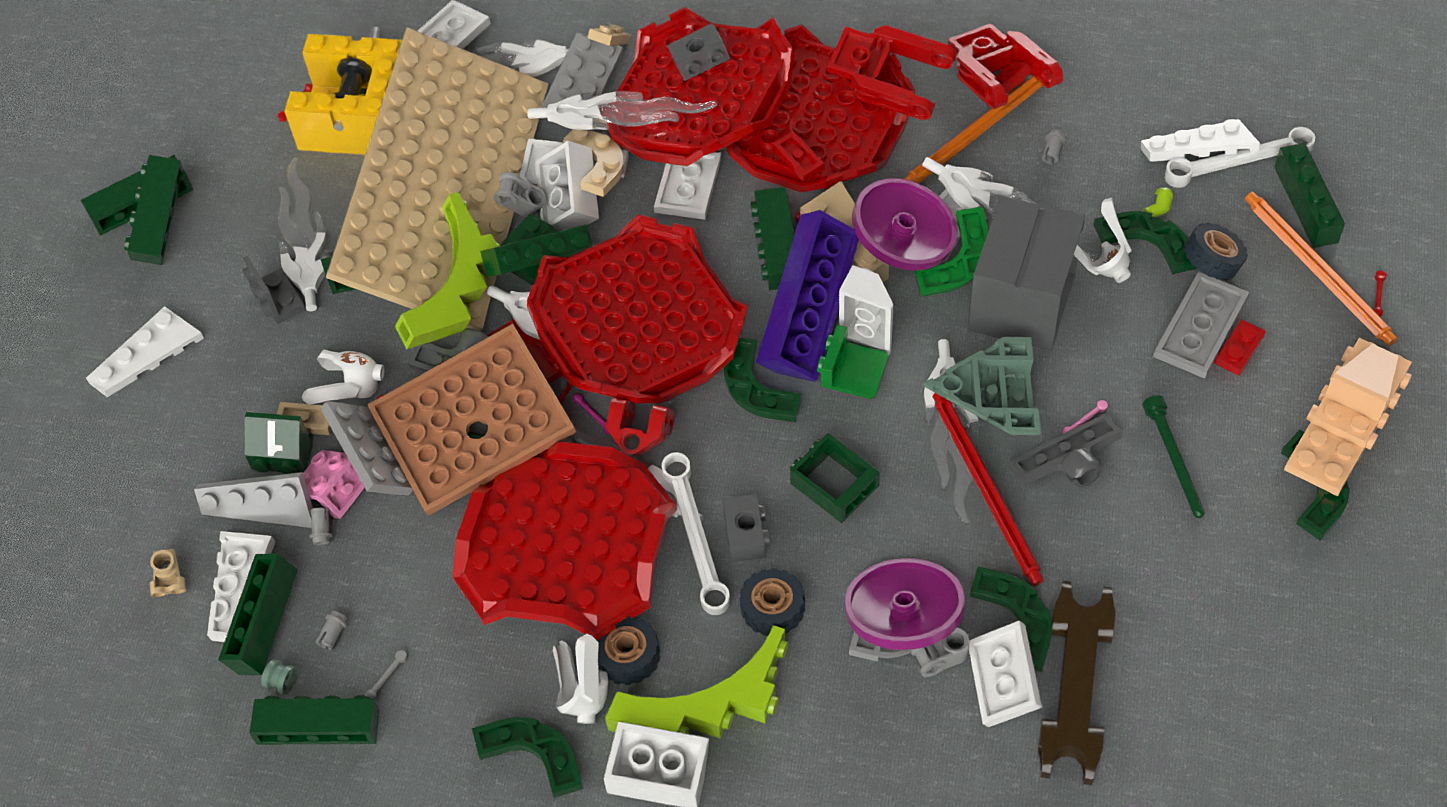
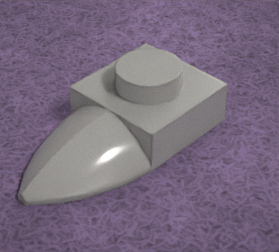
M855 632L849 648V655L877 662L879 658H896L911 653V649L895 650L876 646L862 639Z

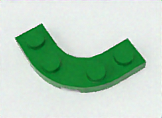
M983 206L957 210L956 218L961 236V250L952 261L930 269L914 272L920 297L952 292L966 286L973 280L988 233Z

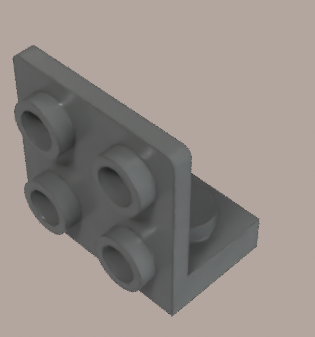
M249 257L243 258L246 268L242 269L248 282L251 283L249 287L256 299L259 298L260 305L267 317L272 315L276 324H279L306 310L303 302L281 268L261 278Z

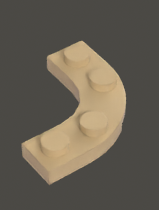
M572 129L563 138V143L571 141L592 148L593 159L596 162L594 168L580 181L581 190L604 197L620 180L623 174L624 158L622 150L608 135L591 130Z

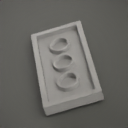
M576 33L541 108H547L549 104L557 103L578 94L581 95L582 101L603 95L623 54V47L619 45L609 46L588 39L587 35Z
M1198 271L1156 347L1153 357L1205 379L1241 312L1249 292L1214 277L1211 278Z
M326 401L320 409L366 491L409 496L413 489L370 409L365 406Z

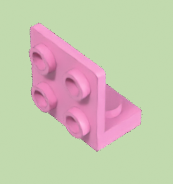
M321 450L313 456L311 464L303 473L310 499H315L325 509L328 508L332 517L337 519L342 518L365 488L346 453Z

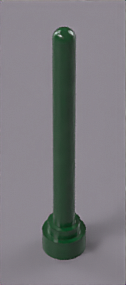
M1161 395L1149 397L1142 403L1145 414L1151 420H1154L1194 517L1202 518L1205 515V511L1165 417L1167 405L1164 397Z

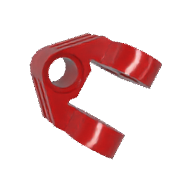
M619 398L612 399L606 428L623 452L634 457L641 456L666 440V435H671L675 422V412L669 407L653 406L646 433L642 430L630 428L635 415L634 403ZM633 436H638L640 440L639 446L634 450H630L628 447L629 439Z

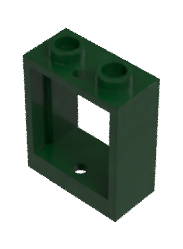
M829 433L821 440L817 439L811 445L809 452L804 457L797 458L790 467V484L840 523H843L879 487L880 472ZM828 456L858 478L836 500L807 478Z

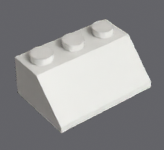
M566 141L535 161L537 186L545 192L547 197L546 204L540 208V219L549 223L556 231L585 224L588 225L599 219L597 195L581 190L580 183L594 168L592 148Z
M852 265L839 290V325L848 327V341L884 351L890 355L892 348L893 303L879 274L867 268H859Z
M618 722L604 776L607 793L679 807H698L705 778L709 738Z

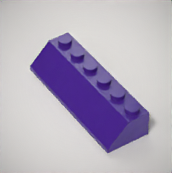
M821 210L800 216L756 359L757 364L777 374L813 382L817 381L820 373L817 372L818 363L821 356H825L826 341L828 335L832 332L839 309V290L850 271L859 242L855 229Z

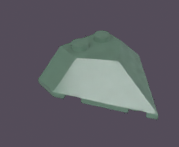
M1002 337L995 341V344L990 348L974 353L948 368L943 375L936 379L931 378L923 383V386L1011 435L1041 434L1039 408H1034L1030 372L1034 358L1031 337Z

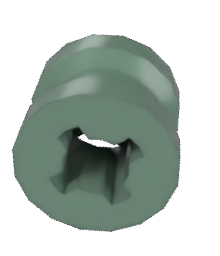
M273 659L264 669L261 680L262 686L267 689L276 688L278 693L287 695L296 683L298 669L292 665L283 666L281 661Z

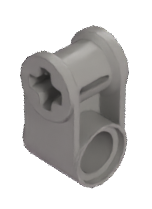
M504 172L499 176L500 187L494 195V200L499 205L507 207L521 217L526 218L530 213L534 214L546 204V194L540 187L529 183L512 172Z
M956 628L949 636L930 646L911 649V654L917 657L922 667L920 670L922 676H934L947 668L966 661L969 655V637L963 629ZM959 643L962 647L960 649H952L949 645Z

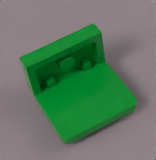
M837 325L834 334L828 335L825 347L828 350L825 357L821 356L818 363L817 372L821 373V387L867 399L875 398L888 362V354L884 351L848 343V327Z

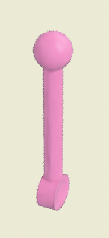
M1104 400L1098 401L1095 409L1072 426L1064 427L1062 433L1064 434L1084 424L1099 412H1106L1108 403Z

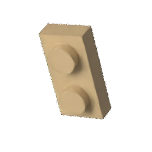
M600 25L599 28L589 30L588 39L609 46L629 44L631 34L623 32L624 28L617 25Z
M280 402L277 414L301 416L308 434L330 435L331 427L320 409L323 405Z

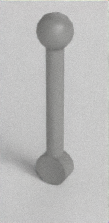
M399 650L396 652L394 662L375 686L365 692V696L376 698L377 691L400 663L407 661L405 651Z

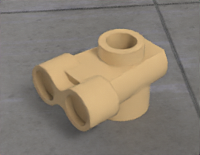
M168 549L154 552L150 560L151 567L153 568V581L150 582L151 597L184 593L186 591L185 578L180 576L175 550ZM170 564L167 568L163 569L164 565Z

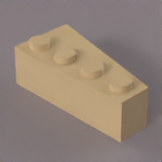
M840 181L800 208V216L821 210L853 228L852 212L855 203ZM859 240L852 265L859 268H867L879 274L882 282L889 279V265L873 256Z

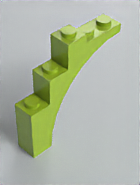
M459 192L449 194L442 206L452 239V264L448 279L443 287L429 300L414 309L402 313L395 325L406 349L465 330L471 320L470 310L465 304L480 300L487 288L486 279L482 274L485 272L480 251L500 245L495 242L491 233L481 236L480 228L473 221L468 205L462 200Z
M773 626L763 646L753 658L731 677L711 688L689 695L669 698L638 697L617 692L605 717L608 730L616 733L618 722L682 734H688L689 728L721 738L724 729L729 730L731 727L734 713L766 723L769 714L774 715L779 702V697H776L774 682L778 673V667H776L778 659H783L788 649L789 642L785 641V629Z

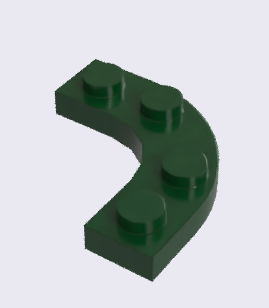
M1126 211L1117 213L1126 239H1142L1156 245L1163 253L1172 274L1197 269L1187 259L1186 252H1184V244L1188 238L1176 224L1170 220L1165 222L1152 217L1153 213ZM1104 217L1096 218L1094 220V227L1101 243L1103 244L1106 241L1110 244L1118 242Z
M739 338L733 359L724 366L725 384L733 400L743 409L754 415L768 419L796 422L801 402V393L770 389L756 381L752 373V366L757 349V340Z
M1299 429L1283 447L1281 454L1290 458L1305 432ZM1347 481L1338 496L1317 486L1315 500L1298 518L1296 524L1321 541L1338 522L1346 508L1350 494V487H1348Z
M978 566L970 597L999 604L1009 609L1017 617L1018 621L1025 624L1034 670L1042 672L1052 635V621L1048 607L1046 608L1038 597V592L1023 580L1006 573Z
M526 717L506 718L472 728L480 760L510 751L522 750L533 753L542 761L546 768L554 798L583 790L572 748L565 737L555 728L552 729L545 724L539 723L537 719Z

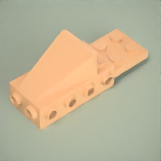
M1361 338L1357 340L1354 347H1347L1341 359L1344 362L1343 366L1337 365L1330 377L1329 386H1324L1318 398L1322 402L1319 406L1315 404L1312 406L1306 420L1310 421V424L1284 468L1285 471L1336 496L1339 495L1366 448L1372 449L1378 437V434L1375 433L1376 429H1383L1390 416L1386 411L1388 408H1395L1401 394L1397 393L1399 388L1405 390L1412 377V374L1408 373L1411 361Z

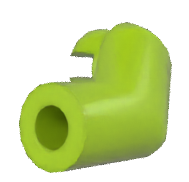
M1160 187L1156 190V203L1143 208V212L1153 213L1152 217L1156 218L1170 211L1173 193L1167 187Z

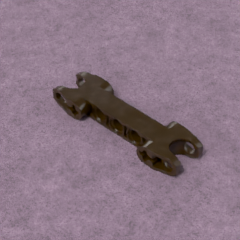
M1062 582L1052 618V635L1066 637L1057 720L1042 718L1038 745L1041 778L1050 779L1054 761L1060 757H1071L1076 759L1082 766L1083 784L1093 785L1096 767L1103 750L1104 727L1092 726L1089 723L1097 642L1111 644L1114 633L1116 612L1111 587H1103L1102 597L1097 604L1085 607L1073 599L1071 582Z

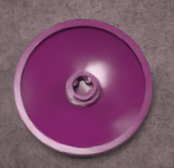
M896 178L876 181L860 193L853 208V228L862 245L873 256L896 268L913 271L933 268L948 257L956 242V221L947 204L933 191L913 181Z
M911 558L894 559L867 568L851 582L845 595V610L850 627L862 639L883 648L910 650L930 646L949 636L962 621L965 611V598L959 580L946 568L926 560Z

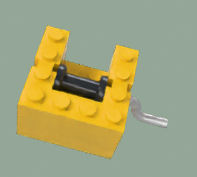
M372 27L369 37H362L360 41L353 40L352 36L307 35L302 54L313 88L311 92L290 91L284 110L298 150L365 155L402 42L401 39L379 38L381 30L378 27ZM366 88V94H359L360 89Z

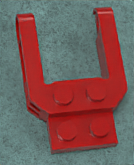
M990 23L948 39V45L953 47L957 53V78L992 109L1002 107L1008 103V94H1005L1002 85L996 80L992 72L1004 69L1011 61L1028 63L1032 70L1030 74L1046 88L1054 87L1063 82V72L1058 62L1022 32L1008 31L1007 35H1004Z
M888 25L878 27L870 34L845 26L828 63L827 72L850 79L851 87L858 100L920 120L930 119L935 103L915 95L913 91L882 82L880 79L889 61L890 53L941 69H949L952 67L957 56L955 49L947 44Z

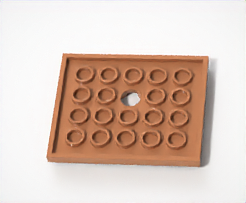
M513 324L368 404L373 417L427 516L469 494L478 486L492 481L497 475L550 448L554 443L560 442L576 433L575 427ZM479 421L482 424L488 425V431L482 438L472 439L468 436L470 425Z

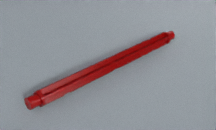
M934 393L932 397L936 403L935 407L952 435V439L977 486L980 488L1024 576L1029 579L1033 587L1040 585L1044 582L1040 573L1041 568L1031 553L969 434L962 425L952 402Z

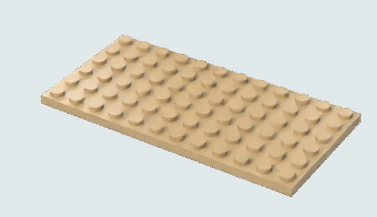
M407 27L326 278L411 309L422 305L443 287L449 276L452 264V239L442 206L448 195L459 192L462 200L467 203L473 221L480 228L481 236L491 233L495 242L500 245L508 236L514 211L499 205L494 200V195L500 187L499 176L504 172H512L520 176L528 138L534 139L539 118L529 119L528 109L541 108L548 83ZM486 272L482 274L486 279L487 288L480 300L465 304L468 306L471 320L466 329L471 328L480 332L483 329L491 296L487 295V291L491 285L494 286L497 275L487 277Z

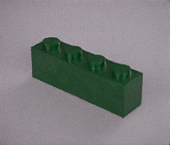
M1305 142L1280 147L1274 168L1312 247L1318 248L1339 243L1345 222Z
M175 155L168 157L172 159H177ZM184 169L177 198L193 191ZM141 171L81 199L89 218L100 236L130 222L131 213L137 210L138 202L135 201L137 187H142L143 183Z
M149 155L147 163L142 164L141 178H143L142 187H137L135 201L138 202L137 210L131 213L130 226H133L131 235L126 236L124 245L130 260L157 265L163 264L183 172L181 161L178 159Z
M786 187L754 191L755 201L750 202L752 217H757L758 221L754 222L755 238L761 239V243H757L759 259H764V264L760 265L762 281L767 280L769 290H777L779 288L794 239Z
M587 224L482 250L480 253L486 276L491 277L539 265L544 255L557 257L572 256L592 247V242Z
M278 553L255 554L218 659L238 675H263L298 571L297 568Z
M330 695L325 696L324 699H311L307 696L281 699L277 696H267L264 699H254L249 733L256 745L376 744L380 710L375 699L365 695H358L354 698H340Z

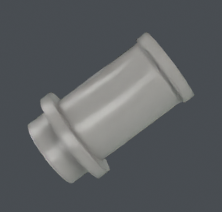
M1052 130L1045 137L1047 143L1042 155V160L1047 164H1053V162L1056 164L1058 162L1061 147L1066 142L1063 132Z
M311 509L312 534L309 535V539L312 540L313 545L329 544L330 538L333 537L332 533H329V509Z
M331 611L330 615H326L325 619L327 621L318 639L315 641L318 646L332 651L342 628L347 627V617L337 611Z

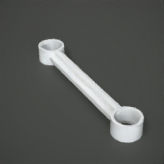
M1296 127L1290 131L1288 138L1260 144V152L1250 153L1249 148L1237 150V154L1225 155L1224 153L1192 162L1181 157L1173 158L1167 163L1165 180L1172 187H1185L1190 183L1191 177L1277 156L1280 147L1297 144L1293 141L1294 139L1306 141L1308 143L1306 146L1311 153L1315 142V135L1308 128ZM1171 170H1183L1187 175L1178 176L1173 174Z
M671 453L662 461V472L664 479L673 486L703 587L700 592L701 605L708 614L720 615L729 608L730 594L728 588L719 582L689 483L691 476L690 461L682 453ZM673 462H681L686 466V471L680 476L669 475L666 469ZM718 590L723 592L726 597L724 603L717 607L706 604L704 598L710 591Z

